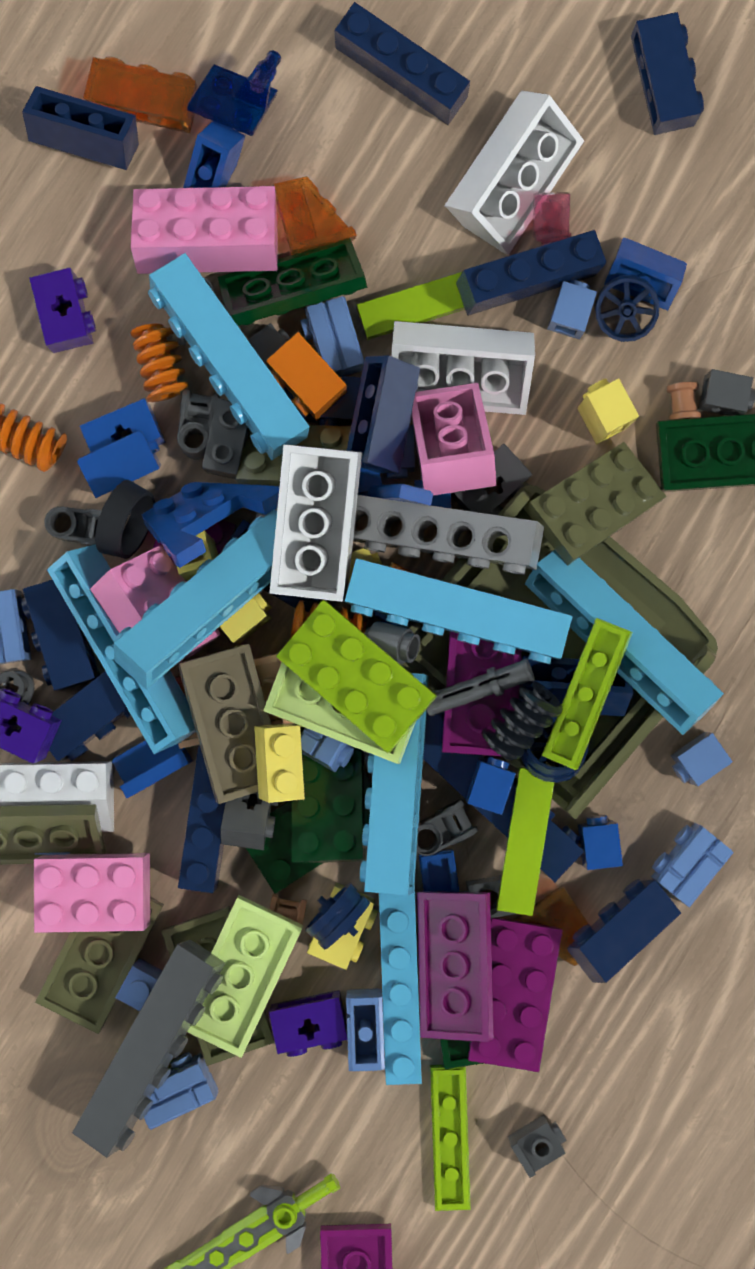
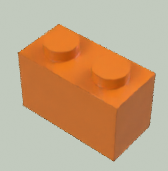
M299 332L266 360L268 369L282 389L286 387L294 396L291 401L304 417L310 413L317 420L347 393L345 382Z

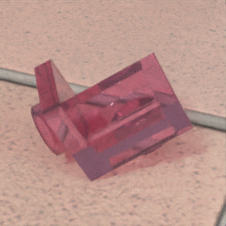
M534 193L533 237L535 240L541 242V246L571 237L572 233L569 230L570 193Z

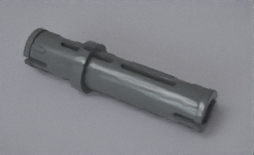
M525 658L523 661L500 669L492 667L487 669L486 674L435 691L433 693L437 697L426 710L432 717L435 714L492 694L498 697L504 694V690L529 681H535L530 663Z

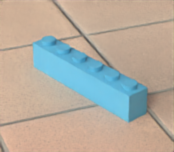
M186 253L149 275L150 290H148L150 299L157 309L164 308L170 317L168 319L169 325L178 338L184 336L191 347L188 350L195 363L199 367L204 365L211 374L209 380L215 391L220 396L225 394L231 402L230 410L240 425L246 423L253 433L250 435V438L256 449L261 454L266 452L270 459L274 460L283 454L284 444L297 445L306 439L309 425Z
M274 509L264 518L262 516L256 518L245 534L239 539L237 537L231 539L225 545L220 555L214 560L208 559L202 563L196 575L187 582L182 581L178 583L165 601L160 605H152L144 613L141 621L132 628L126 627L117 635L114 641V661L146 690L271 582L277 511Z
M96 544L67 551L47 571L153 754H156L181 743L194 734L196 729L188 700L172 672L169 670L146 690L114 661V641L119 632L90 590L111 569L102 553L97 550Z
M554 550L538 562L537 570H532L525 585L551 610L571 615L570 628L585 642L588 640L596 618L633 632L617 673L682 735L695 725L724 694L684 654L679 652L656 628L652 627L629 603L620 597L604 579L600 578L588 567L581 558L567 566L557 551Z
M356 558L345 598V603L352 605L350 612L372 617L373 611L387 614L386 621L406 627L409 621L423 624L422 631L443 636L444 630L459 634L458 641L479 646L481 639L494 643L493 650L510 655H514L516 649L530 653L528 659L549 665L551 659L558 660L562 658L572 616L358 558Z
M411 673L428 687V675ZM426 710L414 725L400 764L369 753L368 772L373 773L372 788L368 787L365 794V808L370 809L369 824L364 825L362 834L363 846H367L366 861L362 860L360 866V882L365 883L364 892L405 896L414 893Z
M414 887V893L408 896L379 893L386 1085L422 1084Z

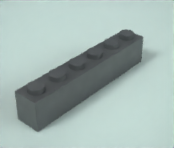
M192 940L177 944L72 1132L75 1136L106 1158L118 1150L123 1152L130 1145L136 1133L132 1130L138 1119L142 1120L153 1104V1101L150 1099L155 1088L159 1089L164 1084L171 1070L167 1068L173 1056L176 1058L185 1048L188 1042V1038L185 1037L191 1025L195 1026L203 1016L206 1007L202 1004L208 994L212 995L221 984L223 975L220 972L226 964L224 961Z

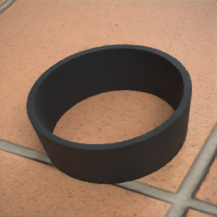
M124 480L116 486L101 511L96 528L95 543L100 553L127 559L137 552L149 531L145 526L142 514L153 508L155 498L151 492L130 480Z

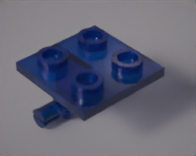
M274 50L269 51L265 59L257 63L249 77L213 64L188 103L187 110L235 129L238 132L253 136L277 96L278 90L271 87V82L277 74L276 67L281 62L280 54Z

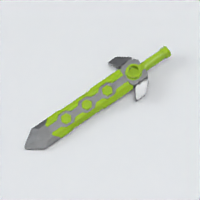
M331 1173L324 1177L323 1181L297 1197L290 1190L283 1191L284 1187L261 1185L250 1192V1197L262 1203L263 1206L223 1230L214 1239L181 1260H176L164 1269H230L237 1263H242L280 1239L283 1235H286V1253H291L299 1248L306 1228L305 1209L331 1192L334 1193L341 1187L338 1179Z

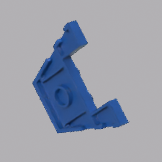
M192 482L184 485L181 491L172 497L161 499L154 503L153 508L143 513L142 517L150 533L158 543H162L168 556H172L175 565L181 568L206 552L203 540L196 537V535L242 507L264 515L278 508L280 486Z

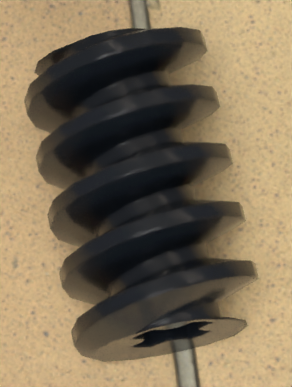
M537 681L532 682L533 690L521 686L519 692L524 698L523 701L516 697L510 699L509 702L515 709L514 711L506 707L500 710L502 717L505 719L504 722L498 718L491 720V725L496 730L495 732L488 728H484L481 732L490 747L507 760L521 758L525 752L524 749L530 748L533 745L534 738H538L543 734V727H550L553 717L560 716L563 711L562 705L555 695Z

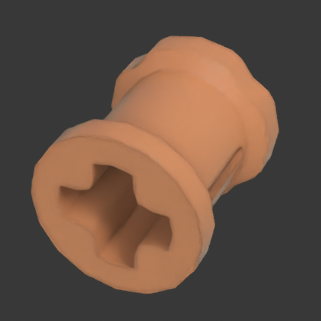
M681 382L667 386V392L671 394L672 414L669 416V420L701 418V413L697 411L695 393L699 389L697 382Z
M272 894L269 909L303 925L307 900L302 899L300 902L280 899L278 894Z

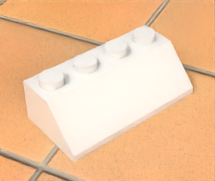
M521 91L444 206L463 227L504 254L509 255L584 140L550 95Z
M394 321L391 356L420 368L416 392L478 383L485 412L526 415L535 359L534 333Z
M283 445L270 594L341 602L345 600L349 586L362 452Z
M112 761L37 762L35 764L31 762L0 763V806L96 804L102 832L114 831V765Z

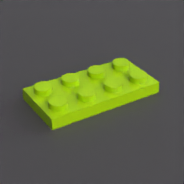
M322 600L276 656L386 753H390L437 697L435 693L325 600Z

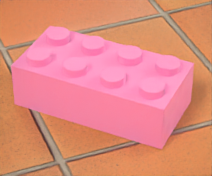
M275 186L133 189L131 251L137 274L153 273L186 253L199 272L277 271L278 212Z

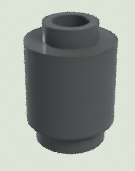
M376 621L364 633L399 664H404L405 662L412 663L418 655L420 637L409 628Z

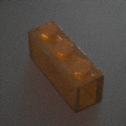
M107 56L104 59L93 57L83 98L92 103L136 115V122L190 134L200 94L196 80H193L187 74L173 72L170 75L159 72L150 65L140 64L138 67L125 64L118 58Z

